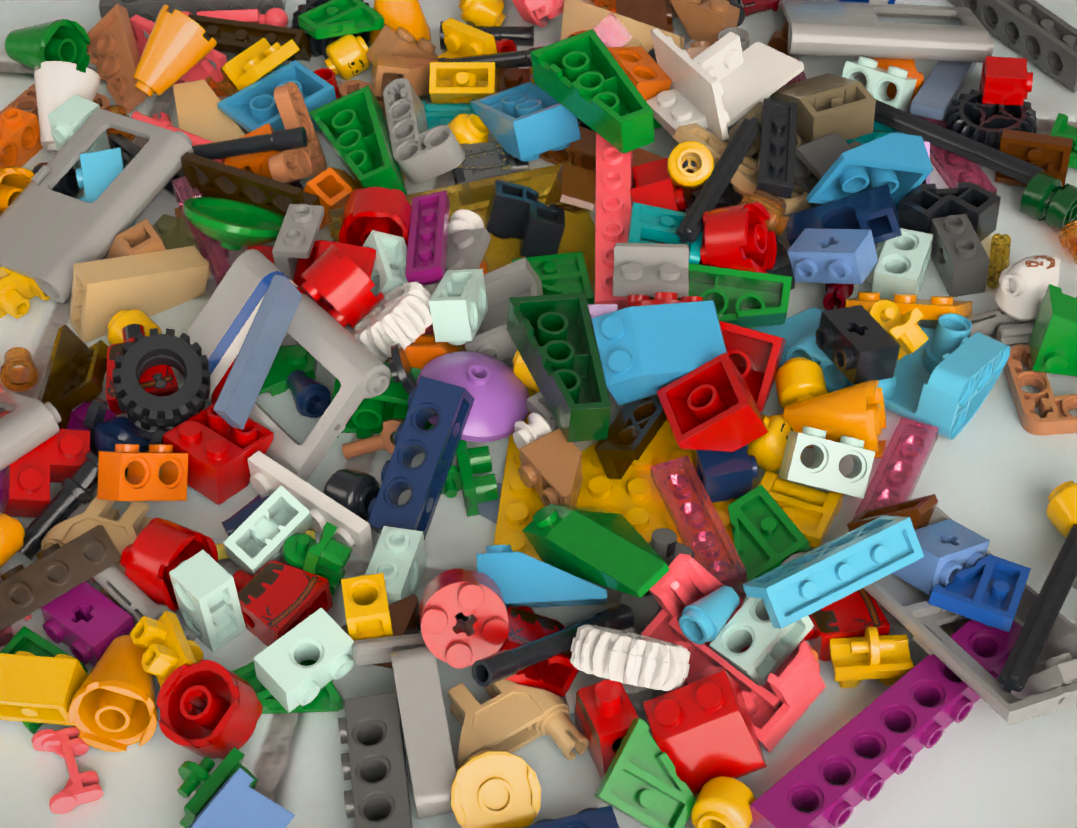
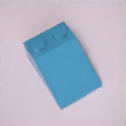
M294 60L220 101L217 105L219 110L248 132L267 123L271 125L274 131L284 130L285 127L274 99V89L288 82H294L302 93L308 112L335 101L336 94L334 86L297 60ZM310 116L311 121H312L313 126H314V129H315V132H316V131H318L319 129H318V127L316 126L315 122L313 121L312 117Z
M531 82L471 102L472 109L506 153L523 162L536 160L540 157L541 153L549 150L559 151L566 149L570 146L571 142L581 139L577 117L539 86Z
M892 132L841 153L806 196L809 203L826 204L888 184L898 211L900 200L920 186L933 171L922 136Z
M713 300L633 306L592 318L606 387L619 406L656 395V391L724 352L727 353Z
M511 545L486 546V553L476 554L477 571L488 575L498 585L503 595L506 609L508 607L517 608L520 606L542 608L607 604L606 589L524 553L513 552Z

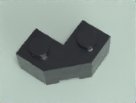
M495 180L486 213L487 231L500 239H520V256L535 257L557 254L565 229L564 209L556 204H550L549 207L538 200L539 193L530 187Z
M973 182L957 183V188L937 189L936 183L921 184L899 202L898 217L900 227L930 234L932 219L967 214L981 242L996 230L1001 197Z

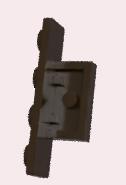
M67 325L58 328L38 395L39 401L43 404L50 402L62 419L58 423L59 429L68 428L72 409L84 401L87 403L92 402L101 394L104 376L107 371L108 346L100 340L88 348Z
M98 525L62 547L59 543H56L38 553L37 557L39 560L25 568L21 564L0 576L3 580L0 582V632L122 560L121 554L104 526Z

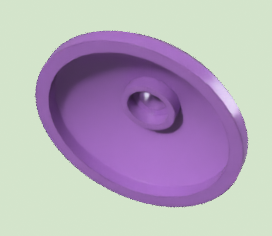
M471 351L447 353L428 362L418 376L416 387L420 377L424 376L464 387L475 399L461 437L462 440L491 442L506 438L515 432V423L517 421L525 422L528 415L526 408V399L530 397L528 389L513 373L511 367L490 355ZM438 416L431 417L428 421L435 426L438 422Z

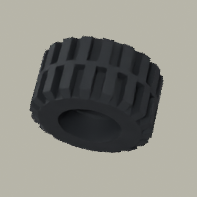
M158 328L149 329L150 336L144 337L142 332L134 336V343L131 344L127 341L122 346V355L117 354L115 358V369H113L112 376L115 398L118 400V406L122 413L127 412L128 420L133 424L138 420L141 422L142 429L149 431L151 426H157V428L160 426L164 428L166 426H173L175 428L196 415L197 412L204 410L206 399L209 398L210 393L209 362L206 355L202 356V348L197 342L190 344V336L182 333L178 338L175 336L174 329L166 328V334H158ZM168 365L181 372L185 378V383L174 394L154 396L147 393L139 385V379L147 369L153 366Z

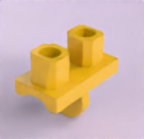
M0 267V318L6 314H10L16 319L21 318L28 313L31 308L29 300L35 296H38L41 300L47 301L50 299L39 288L34 279Z
M880 300L874 303L868 310V313L900 345L897 361L906 354L909 355L916 351L929 339L917 324L924 317L917 307L901 316V312L896 304L889 300Z
M165 610L159 620L143 616L130 633L133 644L145 648L141 661L144 671L156 675L160 687L178 667L184 664L190 666L199 663V660H203V652L200 645L195 641L186 639L175 613Z
M866 627L865 637L829 639V652L834 680L839 682L841 688H854L862 683V680L878 679L885 686L893 685L914 667L910 656L907 634L878 636L876 627Z

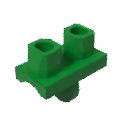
M460 439L456 451V466L451 465L441 494H446L448 498H454L457 492L462 490L466 514L469 517L479 515L478 503L498 500V490L495 474L473 477V474L492 471L489 447L483 446L467 449L466 440Z
M326 522L319 543L309 535L294 534L285 541L283 556L290 565L303 568L304 571L326 578L329 582L331 595H334L341 584V579L345 576L346 570L344 567L351 556L353 548L335 540L338 527Z
M234 747L211 775L209 772L215 766V763L209 757H205L199 765L192 761H185L180 766L178 773L184 782L177 792L187 799L194 790L197 791L184 807L186 815L180 821L183 827L188 828L227 779L239 768L254 779L249 787L252 789L256 788L258 779L242 765L245 755Z

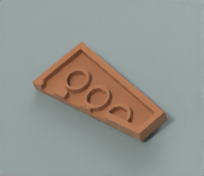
M117 3L87 33L90 40V45L87 44V55H91L90 62L97 66V73L101 79L107 82L106 87L119 108L130 113L147 96L134 87L137 82L133 79V75L139 63L140 55L127 8Z

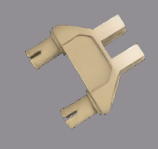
M96 496L84 513L64 520L51 528L41 541V550L43 551L56 543H59L62 547L92 528L102 525L105 527L119 553L122 554L124 548L129 544H133L140 532L152 520V518L144 517L149 510L148 503L132 501L125 513L117 521L120 516L119 511L110 508L115 501L97 499ZM116 563V565L125 573V568L122 567L121 563ZM103 587L99 590L111 601H114V598ZM115 600L114 603L120 607L121 605Z
M504 679L485 687L491 699L480 704L463 683L448 690V697L453 702L450 705V711L462 727L457 758L458 769L471 756L486 750H505L513 753L543 735H549L568 760L576 758V755L571 750L572 748L580 756L589 746L588 739L582 735L569 719V706L562 698L549 691L517 685L515 682Z

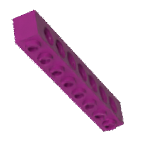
M970 619L950 638L998 681V676L1022 626L1013 620L1010 631L1006 632ZM934 654L926 656L750 804L753 820L749 828L841 827L850 818L853 809L864 799L866 801L872 800L881 791L884 782L894 773L898 775L903 773L912 763L914 756L924 747L927 749L933 747L943 735L944 729L951 723L963 721L970 713L973 704L981 697ZM832 782H835V783H840V784H842V785H834V784H831V783H832ZM799 809H807L811 812H802Z

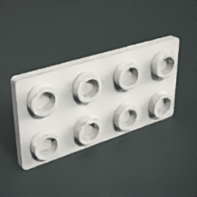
M658 28L651 30L657 64L672 79L670 90L660 92L656 97L646 101L653 110V118L672 136H674L678 126L697 123L701 127L711 130L721 141L729 139L727 126L730 124V120L722 104L721 97L724 96V90L718 78L710 76L701 63L697 64L692 60L685 49L681 50L670 36H665Z
M732 32L723 36L692 59L697 64L701 63L710 76L718 78L724 90V96L721 97L722 104L730 120L727 128L746 115L758 102H763L764 99H767L804 70L803 62L761 42H755L742 52L740 36Z

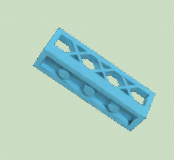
M883 515L742 585L747 597L763 599L772 626L782 629L923 558L924 554L910 517Z

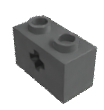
M967 214L932 219L930 234H933L931 259L949 296L958 297L985 292L990 259Z

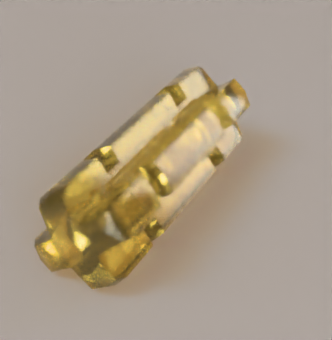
M996 233L992 236L987 286L991 290L998 289L1001 272L1009 267L1011 238L1008 234L1001 235Z

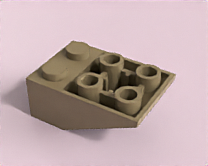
M827 73L784 85L770 95L773 100L798 104L796 130L806 143L832 133L840 134L845 141L873 133L876 100L860 81Z

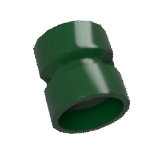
M1039 172L1028 183L1022 195L1020 212L1038 221L1045 219L1047 225L1068 233L1077 224V187L1068 183L1062 187L1059 179L1044 172Z

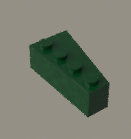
M570 293L510 297L508 302L507 331L568 442L607 439L611 405L586 294Z

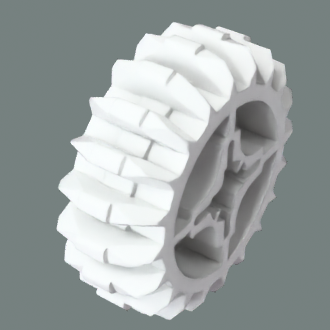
M408 282L402 286H396L392 291L385 293V299L355 328L348 327L347 331L381 362H385L388 358H392L391 345L400 343L405 350L408 345L415 342L416 338L425 333L427 327L432 325L433 319L429 306V300L432 295L418 282Z
M587 624L578 627L576 638H573L570 650L572 651L570 663L577 670L613 681L655 690L673 691L683 687L690 669V664H688L690 652L681 645Z

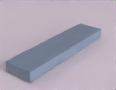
M938 61L911 102L910 113L939 121L943 120L948 108L952 104V100H955L976 63Z
M274 274L213 408L231 427L244 428L303 296L286 276Z

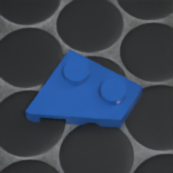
M989 554L977 561L974 567L965 568L956 573L953 582L945 587L939 584L934 586L928 604L981 622L986 626L1009 632L1031 568Z

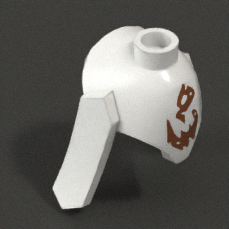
M1033 255L1025 257L1001 272L998 281L1000 285L995 293V301L999 308L1007 316L1015 320L1029 321L1037 319L1048 285L1051 284L1058 287L1061 260L1052 255Z

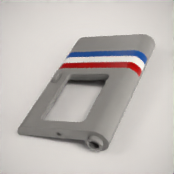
M255 249L246 250L237 257L186 333V335L190 336V344L197 342L202 348V356H207L210 370L209 398L206 400L211 405L217 402L274 274L286 276L260 251ZM288 278L303 296L284 338L287 334H290L340 381L341 387L305 442L301 445L257 402H255L249 418L274 433V439L265 455L307 482L338 435L344 430L347 422L362 400L381 395L386 391L389 386L391 372L383 362Z

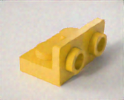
M449 18L442 23L444 43L447 51L437 58L449 59L497 53L494 35L453 18Z
M262 38L223 65L222 69L240 91L268 75L300 49L292 39L283 46L279 42L271 46L265 38Z

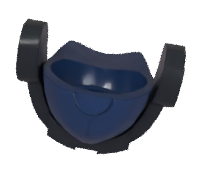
M99 398L92 401L84 419V426L90 431V451L98 458L99 451H115V444H139V452H149V444H163L162 435L170 431L160 426L155 432H148L123 416L104 421L107 402ZM127 467L125 469V477L127 476L128 472Z

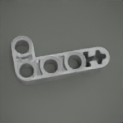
M399 78L390 82L383 91L392 153L408 181L412 184H421L458 167L465 159V152L450 127L440 125L428 130L424 105L408 79Z
M427 646L390 652L418 819L453 813L450 799L451 784L456 775V768L436 656L430 652Z

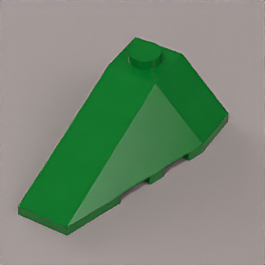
M550 504L537 511L533 516V521L522 530L544 563L578 578L638 598L644 596L670 570L666 562L622 514L602 508Z

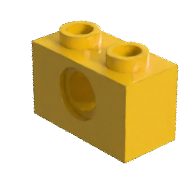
M430 62L429 95L432 104L470 103L471 100H478L497 93L498 76L495 62Z

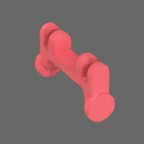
M76 726L58 731L44 729L35 733L31 739L35 750L54 752L64 758L69 779L64 789L49 800L50 810L55 814L67 813L77 805L98 800L103 795L102 788L98 785L99 778L97 772L87 771L79 773L75 756L88 752L89 745L79 737L80 731Z

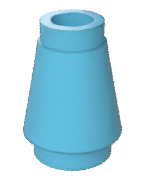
M723 585L719 589L686 606L679 619V626L683 634L696 644L714 641L735 611V608L739 606L740 599L738 594L731 587Z

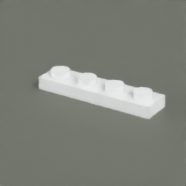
M259 450L247 459L251 474L250 483L259 494L263 496L272 495L282 485L311 512L313 525L310 528L315 529V532H322L324 525L328 522L338 527L335 540L353 548L352 553L361 559L366 558L374 551L371 528L368 522Z

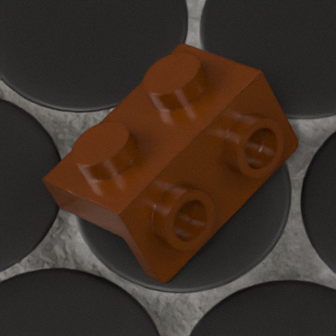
M1003 129L1000 151L1043 168L1044 173L1059 179L1062 187H1064L1073 139ZM995 172L994 181L997 183L1027 187V184Z

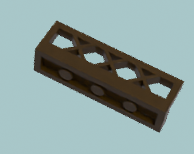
M188 15L189 18L206 30L203 37L208 42L212 37L216 40L217 45L214 47V50L240 54L262 38H265L271 46L276 42L283 46L292 39L300 50L286 61H310L312 52L310 51L304 30L200 15Z
M186 152L181 157L187 188L190 191L208 197L253 204L276 212L283 217L286 215L289 204L320 206L319 196L304 192L301 188Z
M658 394L626 403L609 427L608 438L600 440L594 448L607 478L621 479L633 461L639 460L666 421L667 417Z

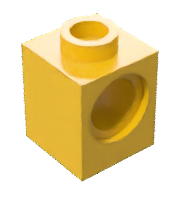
M384 573L341 579L348 632L354 642L356 640L393 636Z

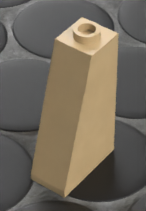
M205 79L173 84L179 129L212 142L239 139L245 135L233 119L218 109L217 103L220 100Z
M195 246L76 263L73 265L70 324L83 342H89L107 335L108 323L121 310L139 309L150 317L202 296L206 293L207 279L211 276L210 264L206 258L202 257Z

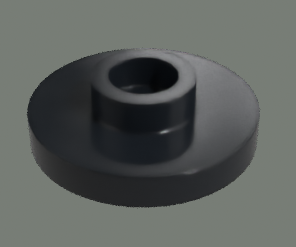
M400 343L391 345L393 360L388 362L394 381L396 383L401 382L406 393L410 394L411 390L416 386L415 378L403 347Z

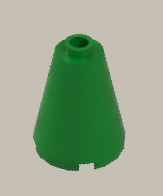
M67 19L13 30L5 40L7 55L12 60L32 70H35L36 65L40 68L41 63L45 61H61L77 64L76 70L85 73L91 56L87 55V44L90 45V40L85 29L77 22Z

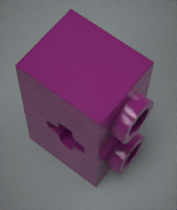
M87 582L82 583L40 608L46 622L43 624V629L48 637L56 644L61 642L66 644L74 657L84 665L90 663L95 667L111 642L119 636L130 635L135 627L133 617Z

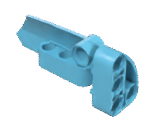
M811 307L787 318L782 325L751 328L752 330L782 337L786 340L779 367L792 358L804 357L818 363L822 368L828 391L832 392L853 385L816 344L815 335L816 330L819 328L821 313L827 310ZM947 313L938 318L936 329L920 327L929 339L916 351L909 355L906 354L898 360L893 378L878 380L877 388H882L885 409L952 440L971 421L989 395L1008 361L1011 348L1009 345L980 332H976L970 337L972 322L962 315Z

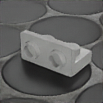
M616 243L614 245L613 297H627L628 295L655 297L657 292L678 293V298L688 296L689 246L687 244Z
M1077 631L1044 645L1024 689L1021 692L1012 690L1011 693L1019 699H1026L1054 690L1059 686H1066L1077 682Z

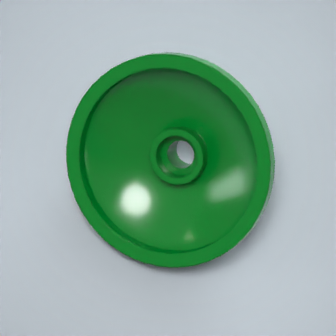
M195 197L185 200L183 212L187 219L203 234L220 241L221 247L236 251L241 250L242 246H260L275 241L285 218L276 212L253 204L223 198Z

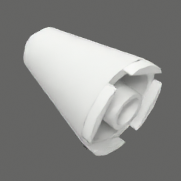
M45 61L41 63L40 68L36 65L34 78L41 146L47 149V153L51 155H56L57 153L47 115L75 94L92 102L94 101L100 86V76L92 69L86 68V73L76 70L77 64L61 61Z

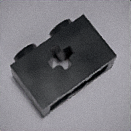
M862 305L822 311L819 328L816 330L815 335L816 344L853 385L869 380L893 378L900 345Z

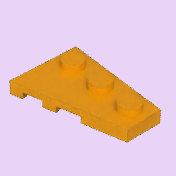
M861 291L858 292V297L846 300V307L862 305L868 312L874 303L880 300H889L898 306L901 316L917 307L924 315L921 320L938 321L941 315L947 313L959 314L964 317L972 316L973 301L953 300L952 296H931L930 300L916 299V294L904 293L894 294V298H880V292Z

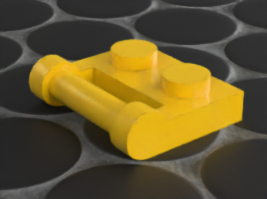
M767 470L759 485L762 484L810 542V547H820L835 516L838 515L841 509L844 494L834 491L828 493L779 478L778 473Z

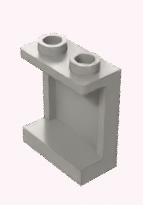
M289 204L272 253L275 266L292 281L298 258L306 259L311 254L325 214L323 206Z
M526 258L484 274L489 310L473 340L465 342V349L467 351L487 354L501 361L515 355L518 349L507 331L509 298L543 295L542 281Z

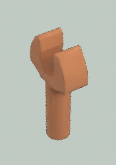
M399 418L388 419L383 423V430L379 435L343 444L342 451L344 457L349 459L383 449L392 455L396 446L393 433L405 420Z

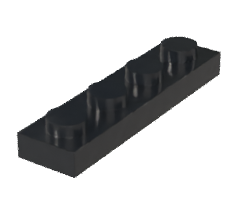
M764 99L756 183V193L790 199L792 197L795 171L797 103Z

